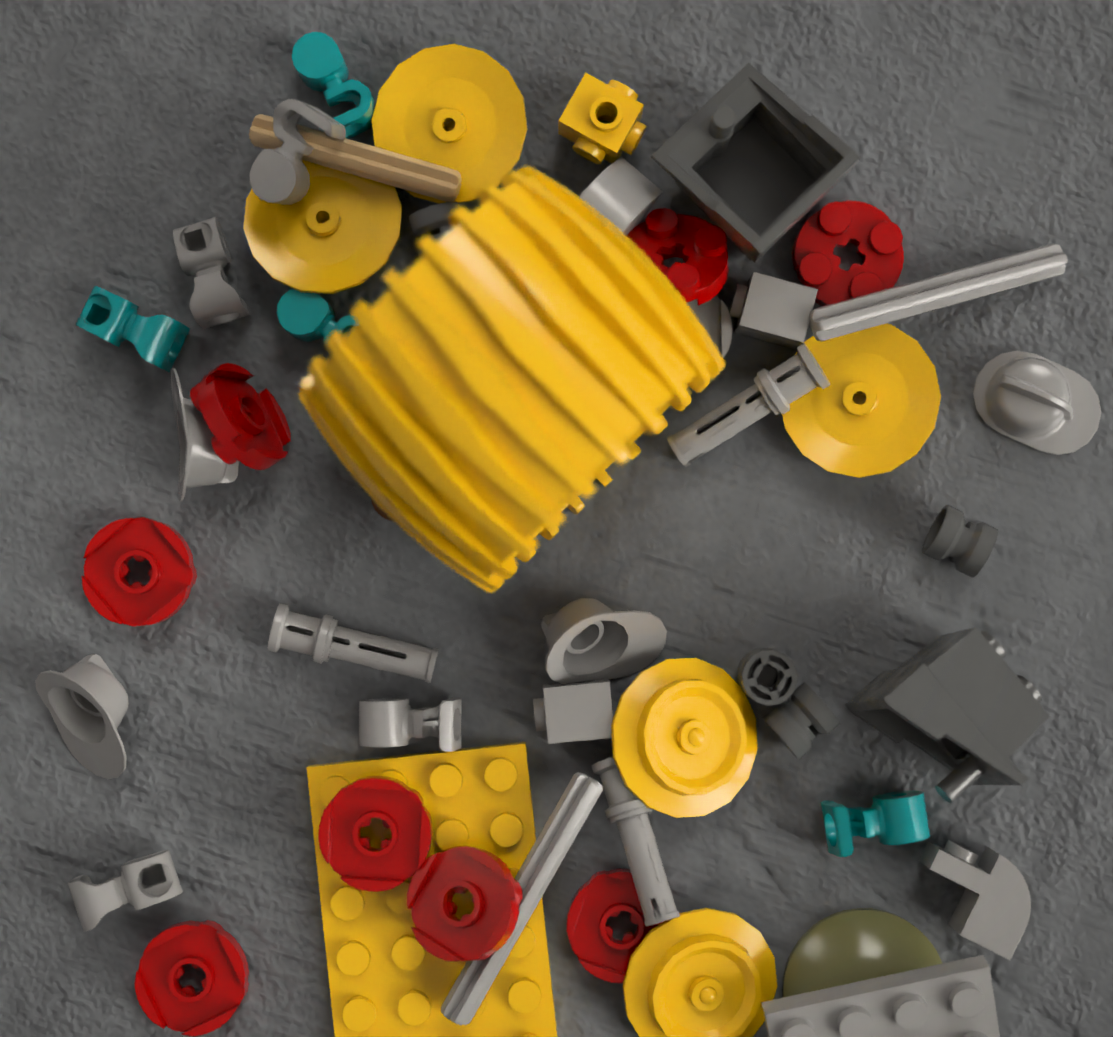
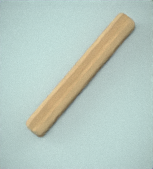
M264 114L256 115L249 132L251 143L263 149L281 147L283 142L275 136L273 130V117ZM297 124V129L304 140L314 147L309 156L303 155L301 160L446 202H454L459 194L462 178L461 173L457 170L347 138L344 140L331 138L323 131Z

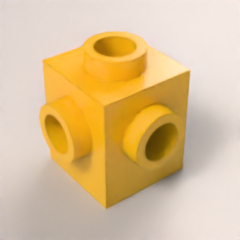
M585 72L558 120V134L574 142L572 149L583 158L596 164H601L603 159L613 163L620 158L623 151L632 155L641 141L647 128L645 124L640 122L644 104L637 101L638 94L627 85L616 80H610L606 84ZM600 121H609L610 123L604 124Z

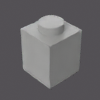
M753 272L747 285L737 284L729 309L730 316L738 318L734 333L797 350V347L804 343L810 321V312L813 310L818 289Z
M609 679L567 684L543 685L544 697L533 698L536 732L547 731L548 744L612 738L611 724L613 721Z

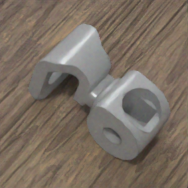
M287 99L278 104L274 110L273 130L275 136L283 144L276 149H264L258 154L249 173L253 192L260 199L269 203L292 205L301 201L307 194L310 186V175L301 159L303 155L309 156L314 147L304 140L297 129L300 118L303 116L322 129L328 137L338 140L345 139V127L313 105L295 99Z
M217 217L174 229L173 239L180 266L186 276H196L194 278V291L189 303L195 321L203 329L251 315L248 305L238 292L228 284L227 277L225 276L223 268L226 264L231 263V255Z
M409 698L360 700L359 746L399 747L408 745L411 737L425 738L434 736L438 738V745L442 751L451 752L461 748L462 698H449L443 700L437 707L412 709L409 705Z
M163 850L128 861L121 865V876L110 878L101 884H92L91 879L87 875L75 877L68 882L83 932L95 928L105 914L119 908L121 905L130 903L134 906L135 910H140L183 893L170 851Z

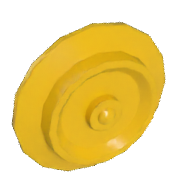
M458 44L424 48L398 64L379 90L371 120L375 147L451 168L461 173V187L454 201L459 203L478 199L477 193L488 184H493L496 187L501 185L502 176L510 172L520 159L528 130L524 97L510 72L484 51ZM406 190L416 198L438 204L446 202Z
M302 160L310 175V186L307 194L301 201L292 205L269 203L260 199L251 189L246 198L243 229L252 256L273 280L299 292L334 294L363 284L386 265L400 239L402 205L394 186Z
M888 323L825 341H817L814 335L804 341L825 373L830 386L824 390L816 387L790 404V411L784 415L782 414L785 430L801 454L827 472L856 478L891 472L916 456L935 429L941 401L935 366L918 341Z
M698 658L665 659L641 671L621 694L611 724L612 755L625 786L647 808L674 818L706 816L731 802L749 779L758 750L756 717L746 694L724 669Z
M711 908L679 913L680 917L666 920L651 929L631 955L623 982L626 1016L638 1036L753 1037L765 1021L761 1002L774 1000L777 990L775 957L761 932L736 913Z

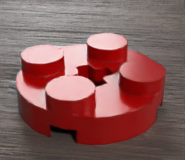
M853 200L829 202L821 210L809 217L799 231L792 252L794 270L797 271L798 279L804 286L818 289L815 302L820 306H827L892 288L898 281L903 268L902 231L897 224L891 222L884 212L868 203ZM849 242L857 246V253L862 256L861 265L853 263L849 270H843L839 267L841 258L833 254L834 248L836 246L844 248Z
M659 208L647 214L645 222L634 227L626 235L663 273L686 303L697 299V306L706 303L714 298L726 283L729 273L726 233L718 226H713L711 223L695 216L676 214L671 209ZM677 257L685 261V263L675 262L671 267L664 266V260Z
M223 363L205 375L201 382L192 387L190 398L194 406L202 413L209 429L214 435L211 439L212 447L222 461L230 465L240 461L249 468L266 470L285 458L289 452L283 451V446L291 441V432L286 417L278 402L267 388L257 393L246 382L254 375L239 365Z
M146 517L119 519L106 525L90 540L83 557L86 560L84 563L82 586L89 603L107 620L132 627L158 624L172 617L189 598L191 588L197 579L193 555L185 539L168 524ZM134 558L138 562L149 561L152 568L149 570L148 575L151 579L146 585L140 581L133 584L127 582L125 577L131 572L130 567L127 565L130 559Z
M387 776L363 777L341 788L324 809L318 830L319 847L327 864L330 863L332 869L341 876L340 879L349 886L364 891L393 889L413 876L426 860L433 836L431 816L420 793L408 787L402 781ZM372 818L382 819L383 827L390 828L392 832L391 838L383 839L381 848L370 847V838L361 836L360 833L361 827L369 826Z
M464 846L450 848L443 853L437 852L428 857L420 868L416 870L408 888L407 909H412V920L415 927H411L416 940L426 951L442 960L450 962L485 960L504 946L512 935L519 916L522 888L519 882L513 878L507 865L489 851ZM469 890L473 895V912L471 914H464L461 919H458L455 916L458 906L452 901L453 895L455 893L465 894Z
M617 868L610 871L596 872L577 890L571 900L567 913V935L572 951L586 971L607 982L623 983L631 955L648 932L661 923L645 927V918L631 870ZM621 911H626L630 913V921L637 925L635 933L625 932L622 940L612 937L613 928L607 925L606 922L610 916L617 917Z
M183 921L176 923L160 932L145 948L135 976L136 996L146 1016L164 1029L167 1026L174 1031L183 1032L181 1035L187 1036L204 1035L220 1028L236 1012L248 992V962L237 940L215 921ZM192 964L195 969H203L206 975L201 981L203 990L196 992L192 985L181 986L179 978L185 973L183 965Z

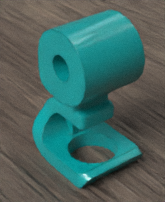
M321 32L307 33L299 38L293 46L292 61L304 84L312 90L322 91L329 107L342 102H352L356 105V108L334 117L336 121L345 127V138L354 137L372 127L371 120L376 105L372 93L360 81L354 79L347 80L349 70L333 38Z
M94 285L75 325L117 347H120L124 340L130 341L134 344L142 359L170 372L190 328L166 315L150 317L138 315L137 310L139 306Z
M291 289L281 297L277 304L279 323L292 337L300 341L311 342L323 337V342L325 343L332 332L340 331L347 336L358 323L352 315L343 316L336 323L335 311L317 293H303Z
M911 790L876 795L872 797V807L868 808L845 807L831 800L822 801L821 809L828 853L838 857L850 856L854 851L852 840L854 836L863 838L878 836L879 842L884 845L909 844L929 838L930 831L924 792Z

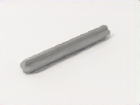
M1053 243L813 309L810 312L809 327L817 341L833 339L1062 275L1065 272V264L1068 263L1067 256L1063 253L1060 245Z
M580 772L573 775L514 878L522 888V900L519 905L518 920L512 935L504 946L494 952L489 958L467 961L441 1006V1013L450 1021L461 1026L471 1022L602 793L603 786L589 775Z

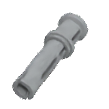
M803 343L798 346L796 355L774 369L767 371L763 368L758 371L757 376L753 378L755 384L714 408L676 434L668 436L669 445L682 465H685V467L689 466L697 458L726 440L731 439L737 433L771 412H774L775 415L780 413L784 415L790 411V404L816 387L824 390L830 386L829 380L806 344Z
M279 603L269 635L268 651L276 653L282 648L311 655L313 662L320 664L323 661L328 662L330 658L377 670L422 679L425 682L431 683L439 649H431L386 636L338 626L339 620L334 619V616L325 614L322 619L292 612L289 610V605ZM334 641L341 642V643H345V644H349V645H344V644L336 643V642H334ZM360 648L370 649V650H374V651H378V652H382V653H386V654H390V655L402 657V658H405V659H401V658H397V657H393V656H389V655H385V654H381V653H377V652H373V651H368V650H364V649H360Z
M613 757L591 765L593 773L600 775L609 805L605 810L607 820L610 819L611 824H617L645 918V927L680 917L648 814L652 813L653 810L647 808L625 786Z

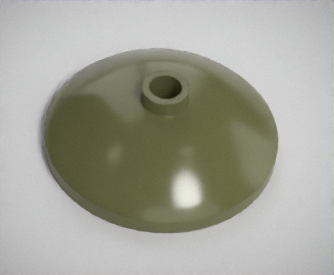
M873 908L843 910L823 918L808 929L798 940L785 966L782 981V998L943 963L927 937L904 918Z

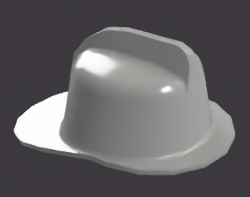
M1023 351L1002 353L987 362L976 377L973 396L976 411L985 424L998 433L1031 448L1054 455L1073 453L1088 444L1098 430L1101 408L1099 397L1090 382L1077 372L1049 359Z
M172 368V399L180 448L178 497L179 501L183 502L186 488L235 481L238 476L239 461L230 465L222 461L215 453L211 443L214 435L209 429L202 413L194 406L192 400L183 397L177 370Z
M580 598L568 603L557 613L545 615L542 618L541 628L546 636V644L549 648L546 656L545 670L551 680L561 684L630 676L646 668L659 656L666 644L667 631L661 619L650 612L635 610L614 611L597 599Z
M97 654L85 656L78 663L71 665L61 673L52 670L41 672L35 680L36 690L50 711L58 731L71 754L83 767L96 776L106 779L118 778L126 769L127 760L123 742L117 731L129 705L128 694L122 684L115 678L101 656Z

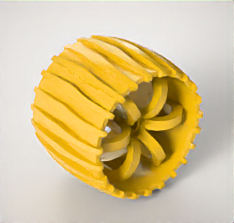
M524 166L518 171L512 170L503 175L500 181L504 188L503 190L493 184H488L479 190L477 198L482 205L471 213L462 206L452 211L448 219L454 228L438 242H435L428 235L423 236L416 243V247L423 256L402 276L393 268H390L382 276L384 281L390 286V289L373 307L362 300L353 307L351 313L358 322L347 336L340 331L332 332L325 342L332 355L328 360L321 356L315 357L308 367L310 375L302 378L299 385V398L316 427L338 459L376 504L432 555L489 593L495 592L505 583V579L511 578L517 572L518 564L514 557L522 562H528L536 554L538 542L535 537L540 534L545 539L551 540L559 532L558 527L566 520L562 513L566 508L577 515L585 507L578 496L581 494L588 498L597 489L593 484L596 479L604 487L613 480L605 470L614 461L621 466L628 458L634 460L641 453V449L635 441L644 432L649 435L654 433L660 434L668 426V422L662 414L670 406L678 411H683L691 403L692 400L687 391L688 387L697 393L702 392L709 385L710 380L716 378L725 367L724 359L693 311L645 253L595 208L563 185L531 166Z

